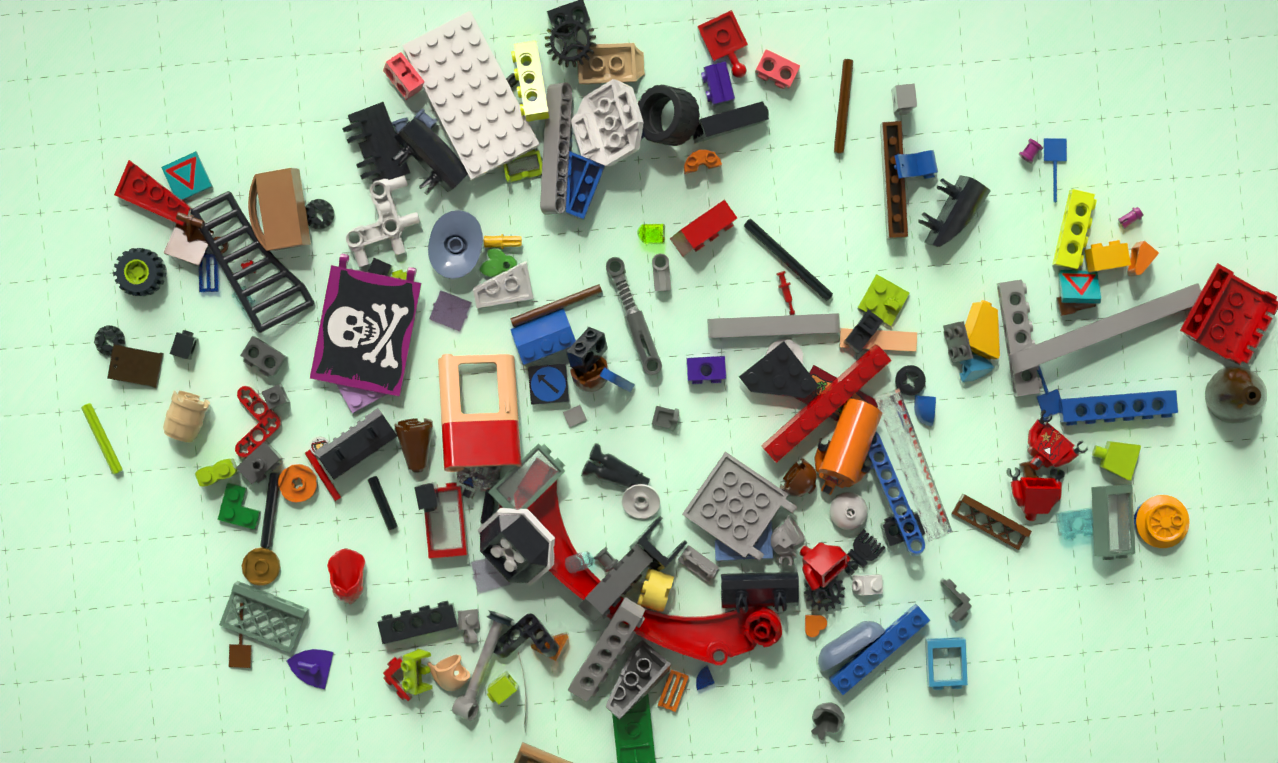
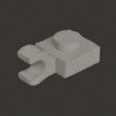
M478 609L457 611L458 629L464 630V643H477V635L474 629L479 628Z

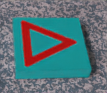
M197 151L161 167L173 194L181 200H185L213 187Z
M1059 270L1058 277L1062 302L1101 303L1097 271Z

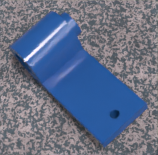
M934 150L895 155L896 165L894 168L898 170L899 178L923 176L924 179L934 178L935 173H938Z

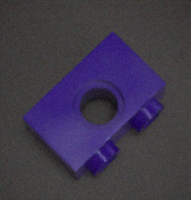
M725 356L686 358L687 381H691V384H703V380H710L711 383H722V379H726ZM703 365L711 367L710 375L704 376L701 373Z

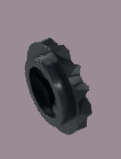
M315 199L305 206L307 222L310 227L318 230L325 229L333 222L335 213L328 201ZM314 207H316L319 211L326 210L322 214L323 221L318 217H313L316 214V209Z
M106 325L99 328L95 334L94 344L97 351L103 355L111 356L113 346L110 344L103 346L104 342H106L105 335L108 337L115 336L112 340L113 344L125 345V336L116 326Z
M903 366L896 374V387L905 395H916L925 386V374L917 366ZM906 373L910 377H918L913 381L914 388L909 383L903 384L907 380Z

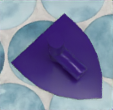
M322 649L305 650L293 655L286 662L291 671L304 683L325 689L334 652Z

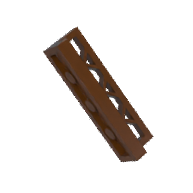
M963 493L951 513L1017 550L1020 549L1025 538H1029L1032 532L1028 528ZM962 502L969 505L971 514L963 516L957 512ZM985 514L988 523L978 524L975 515ZM1002 523L1004 532L994 533L991 524ZM1016 531L1022 534L1017 544L1010 541L1008 533Z

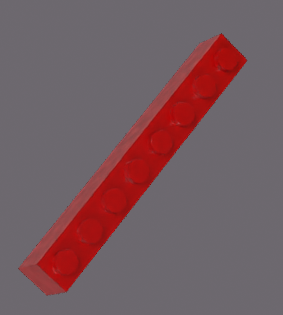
M875 344L765 441L761 447L777 463L892 360L880 346Z

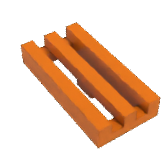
M671 669L657 705L676 712L689 675ZM673 674L677 675L667 703H663ZM680 677H682L684 679L680 686L674 705L671 706L670 704L674 696L675 690L677 688L678 682L680 680Z

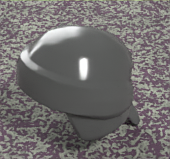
M832 702L818 705L812 714V720L816 728L811 730V733L813 735L818 734L820 740L824 739L826 731L838 733L843 727L845 720L842 709Z

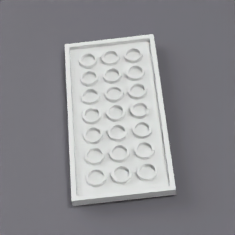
M471 10L402 45L413 68L425 81L423 87L471 180L540 146L530 124L526 121V117L521 116L520 105Z

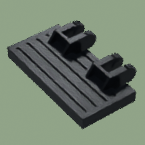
M384 102L348 115L350 123L353 124L343 127V132H350L361 127L363 133L349 137L347 143L350 144L366 138L365 141L358 144L364 159L367 160L357 163V168H364L372 163H375L377 168L360 175L362 180L379 174V177L372 179L374 183L385 178L391 180L411 174L407 161L401 167L397 166L402 157L392 161V157L402 148L400 143L394 138L396 132Z

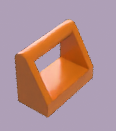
M1146 241L1136 242L1131 248V265L1128 266V276L1141 275L1159 254Z

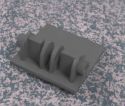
M964 321L943 325V334L947 341L948 355L951 361L958 362L973 359Z

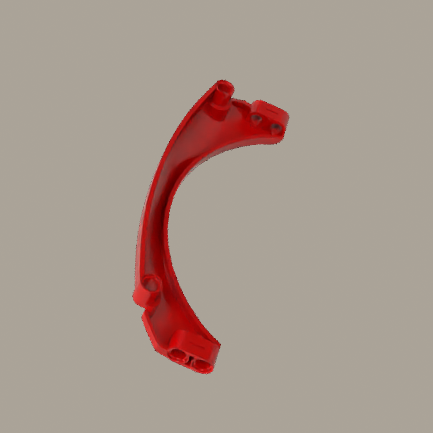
M536 458L514 494L515 508L519 510L558 471L539 458ZM556 480L527 509L555 537V546L553 547L554 565L549 571L568 589L584 600L601 580L584 563L569 538L559 508ZM619 596L621 598L619 603L615 607L610 606L608 608L610 612L606 617L612 619L623 602L624 597ZM763 606L748 607V611L744 613L741 607L740 613L735 609L707 616H679L643 607L645 609L643 613L645 619L640 628L636 626L634 631L636 632L635 634L664 648L719 666L727 662L728 656L732 658L754 650L757 643H751L745 634L746 619L753 612L770 608ZM717 651L724 653V658L720 661L713 658L714 653Z

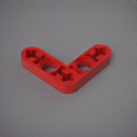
M242 386L237 391V398L259 421L235 445V452L238 456L248 457L280 428L282 422L276 412L268 408L267 403L252 387ZM243 390H250L249 396L252 399H254L255 396L257 397V400L252 402L250 406L248 405V403L251 401L248 398H242ZM257 403L264 405V412L261 414H257L254 411V406ZM269 418H276V427L270 426L267 429L268 431H270V433L267 434L266 430L262 428L261 425L263 424V426L266 427L269 424ZM260 430L263 432L264 436L261 441H256L253 438L254 431ZM249 437V439L251 440V442H253L254 444H256V446L253 447V445L251 444V445L247 448L248 453H246V452H242V453H241V452H240V450H241V446H240V445H241V444H242V445H246V444L249 442V441L246 440V439Z

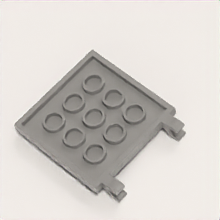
M725 451L682 515L744 558L750 554L758 561H761L764 554L754 548V545L781 506L792 514L797 509V506L786 500L789 496L788 493Z

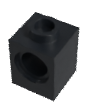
M190 331L176 332L170 354L191 360L198 338L193 337L194 333Z

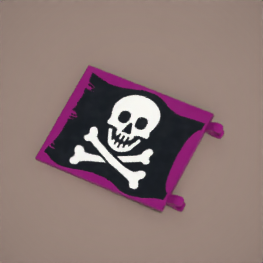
M340 254L339 267L331 265L309 379L400 397L422 283L414 282L417 269L409 267L406 280L349 269L347 268L349 255Z

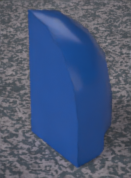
M915 395L914 411L917 419L922 424L932 427L935 418L936 397Z

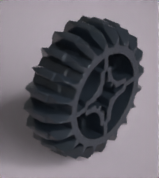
M565 15V22H562L561 18H557L559 25L552 22L551 25L554 30L547 29L551 36L544 37L545 40L550 41L544 44L545 48H551L547 51V54L551 55L554 53L551 59L555 61L559 58V66L562 65L563 61H565L566 68L569 67V62H572L573 68H576V61H579L580 65H584L582 58L584 57L589 61L590 57L587 53L593 55L594 51L590 47H596V43L591 42L596 39V35H590L594 32V29L590 28L587 30L590 24L586 22L582 25V17L579 18L578 22H576L575 15L572 16V21H569L568 15ZM565 27H574L568 34L559 33ZM579 30H582L586 35V46L577 40ZM574 36L573 40L574 42H576V44L571 43L570 46L567 47L568 43L567 41H565V39L570 40L571 37ZM555 37L564 43L561 54L555 48ZM573 49L582 50V52L576 56H567V54H569V52Z

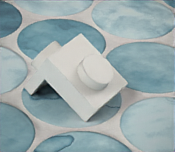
M853 575V594H883L882 575Z

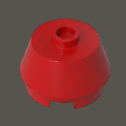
M759 610L750 614L746 619L745 634L751 643L755 642L765 648L772 646L780 640L782 636V623L779 615L773 610Z

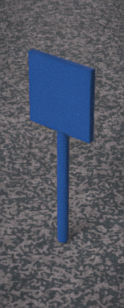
M1044 138V161H1053V202L1057 203V161H1067V138Z
M1039 365V370L1037 371L1045 393L1036 396L1041 411L1046 410V413L1043 415V418L1050 414L1059 413L1058 399H1061L1058 389L1048 391Z

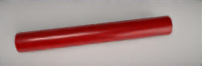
M311 450L306 451L304 454L334 501H337L341 498L340 494Z

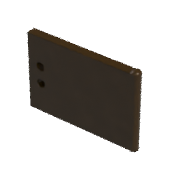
M113 344L107 379L157 388L164 353Z

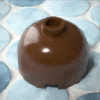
M601 356L586 374L573 368L570 369L574 384L580 390L595 392L607 384L608 380L602 378L600 374L604 368L609 370L606 359Z
M803 458L800 459V464L794 463L783 477V480H785L784 486L780 484V489L793 497H802L807 493L811 494L816 488V471Z

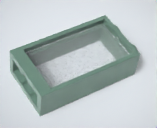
M538 443L521 460L522 467L515 466L489 493L503 508L527 509L565 472L563 468L566 465L558 457L554 459L550 455L552 451L545 444L541 446Z
M1132 485L1091 487L1094 556H1101L1103 560H1114V556L1121 559L1128 558L1129 554H1135Z

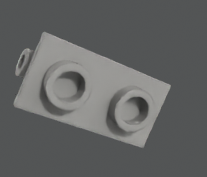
M690 545L686 547L678 558L680 563L707 582L715 576L719 566Z

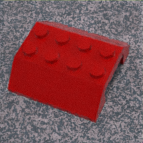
M1217 263L1180 331L1192 341L1239 365L1242 362L1248 364L1254 354L1250 347L1257 349L1264 336L1259 331L1266 332L1273 320L1268 314L1275 315L1278 310L1277 296L1269 291H1262L1233 275L1234 272Z

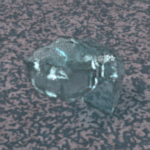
M588 551L569 556L565 559V567L571 574L587 569L595 563L593 554Z

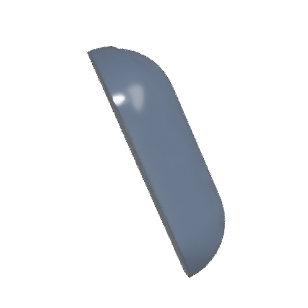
M863 621L821 649L818 657L819 669L822 672L834 667L877 639L885 632V629L882 625L873 621Z

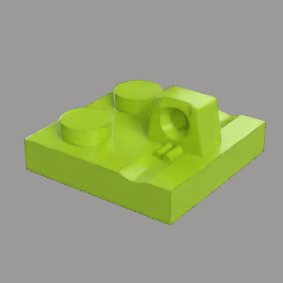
M876 274L857 308L864 312L869 309L881 318L884 323L892 326L910 292Z

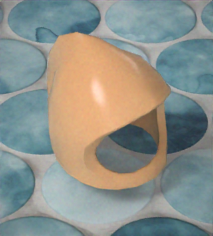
M456 654L447 657L436 665H432L431 662L427 663L434 680L446 691L460 689L470 678V672L460 663L462 658L460 655ZM454 671H459V674L455 676Z

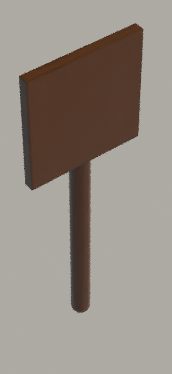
M243 608L240 609L239 613L241 620H243ZM239 633V644H229L228 667L251 668L252 645H243V634Z

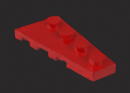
M128 160L114 196L185 226L186 223L176 220L178 212L190 215L192 208L138 165Z

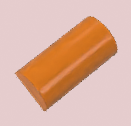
M848 399L845 402L819 469L820 473L856 484L883 414L881 410L856 399Z

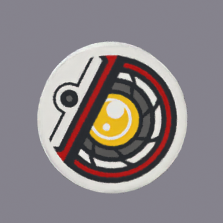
M322 436L315 437L310 442V450L315 454L314 451L327 442L329 443V441Z

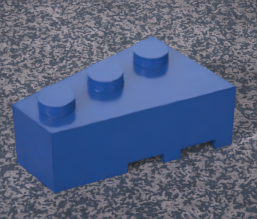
M569 151L566 214L584 220L605 165Z

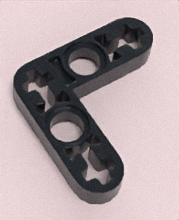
M529 613L498 639L493 653L499 658H506L529 637L547 657L556 655L559 645L540 619L534 614ZM543 631V636L540 639H536L537 634ZM520 632V636L513 640L514 634ZM546 642L550 644V649L545 645Z

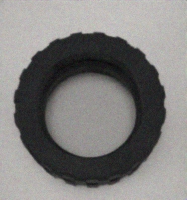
M663 84L654 85L652 88L647 89L638 101L644 122L643 129L646 140L668 146H678L685 144L695 134L696 128L699 125L700 113L697 100L690 92ZM671 100L674 106V116L670 126L664 131L661 124V115L665 105Z

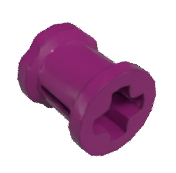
M1030 138L1027 146L1018 155L1032 164L1034 157L1039 151H1042L1043 147Z

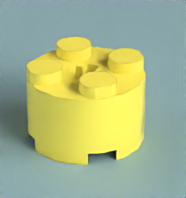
M648 568L645 579L648 581L645 580L640 591L644 595L640 594L637 604L663 612L674 576Z

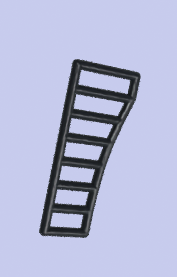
M227 191L192 208L190 212L195 218L203 220L200 213L226 200L230 204L231 211L204 223L203 228L199 229L256 331L262 333L314 306L315 302L305 284L290 272L271 251H266L261 245L232 192ZM235 217L238 218L242 227L214 240L209 230ZM245 233L250 236L253 243L225 257L219 249V246ZM256 249H259L265 256V258L234 274L228 263ZM270 263L280 271L245 290H242L237 281ZM285 277L294 284L289 289L254 307L251 306L247 299L248 296ZM301 292L305 302L261 324L256 315L257 313Z

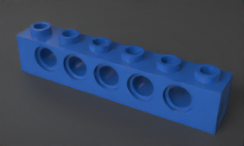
M1176 390L1058 399L1060 422H1066V426L1077 425V421H1085V424H1094L1098 419H1104V423L1116 422L1115 418L1131 421L1135 420V416H1142V419H1154L1153 415L1160 414L1161 418L1173 417L1172 413H1178ZM1156 399L1160 402L1158 410H1154L1152 407V403ZM1136 401L1141 403V409L1138 412L1133 409V404ZM1118 402L1122 405L1120 413H1116L1114 410V406ZM1098 404L1103 406V412L1100 415L1095 412V407ZM1081 405L1084 408V414L1079 417L1076 414V408Z
M914 604L888 626L881 636L866 645L829 677L830 681L844 695L924 627L930 619L917 604Z

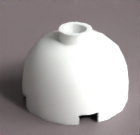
M843 492L832 500L829 515L837 527L844 530H854L865 522L868 515V507L860 495L853 492Z

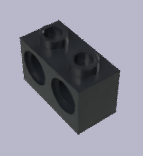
M576 0L547 11L550 24L552 22L555 23V20L559 17L565 19V15H568L569 21H572V16L576 11H581L584 14L582 25L586 22L591 23L584 0ZM565 27L559 33L568 34L570 33L569 30L574 29V27Z
M588 327L566 351L570 367L586 374L608 349L605 333Z
M911 509L921 534L925 535L926 532L919 512H913V509ZM893 516L885 518L884 522L880 524L887 545L893 546L904 542L899 530L895 535L889 534V527L896 525ZM907 524L903 526L906 533L914 531V528L908 529Z

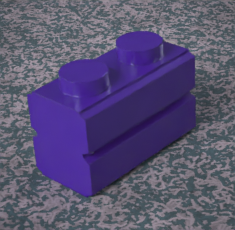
M726 62L703 67L704 72H701L703 84L707 83L708 91H705L707 102H711L712 106L735 101Z

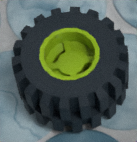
M131 248L129 251H124L122 253L123 256H118L116 260L119 262L118 264L114 263L116 272H113V276L117 277L115 279L116 284H120L119 288L125 290L126 294L132 296L152 295L154 291L160 289V285L164 284L165 281L162 279L166 277V273H164L163 269H166V266L162 264L163 259L158 257L156 252L144 248Z

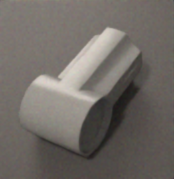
M656 254L652 258L655 291L671 290L669 258L665 254ZM659 256L664 257L666 260L665 266L661 268L655 265V260Z

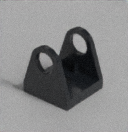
M662 516L656 518L629 546L632 549L638 544L653 559L648 566L657 571L666 568L688 543L686 540H683L666 557L648 541L647 536L663 519Z

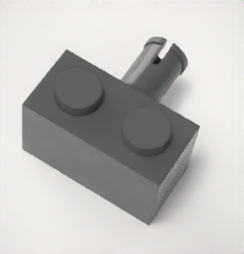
M264 441L236 468L251 485L255 482L259 484L267 477L265 473L269 469L274 471L281 464L279 460L282 456L268 441Z

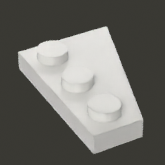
M527 261L474 287L476 308L533 299Z

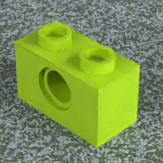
M505 671L488 685L487 696L493 703L497 702L499 705L515 693L519 685L508 671Z

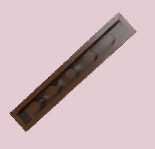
M902 121L882 122L880 124L886 239L907 238L905 178H899L898 170L894 168L896 165L895 155L903 154Z

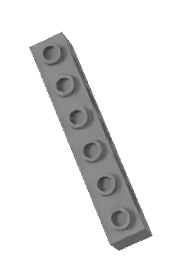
M1022 279L996 283L1007 354L1010 355L1036 345L1035 340L1031 338L1033 325L1032 321L1028 319L1030 305L1025 300V294H1027L1026 283H1023ZM1013 294L1019 299L1016 305L1010 303V297ZM1016 313L1021 316L1019 324L1013 322V316ZM1019 332L1024 335L1022 343L1016 341V334ZM1008 357L1014 396L1040 393L1042 382L1041 378L1037 377L1039 365L1027 369L1030 372V379L1024 381L1022 379V372L1014 373Z
M626 597L624 598L568 688L569 692L586 702L591 696H596L600 689L598 684L605 682L609 675L607 673L608 669L612 670L618 661L616 659L617 655L621 656L627 646L624 644L626 641L630 642L636 633L634 631L635 627L640 628L645 619L643 617L645 611L643 607Z

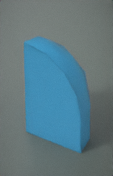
M972 355L973 359L960 361L959 364H962V373H959L962 383L974 381L987 375L995 367L986 358Z

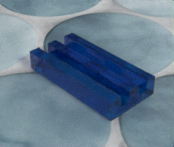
M205 254L203 258H206L207 288H204L202 260L200 267L198 266L199 292H219V263L214 254ZM210 258L214 259V288H211Z

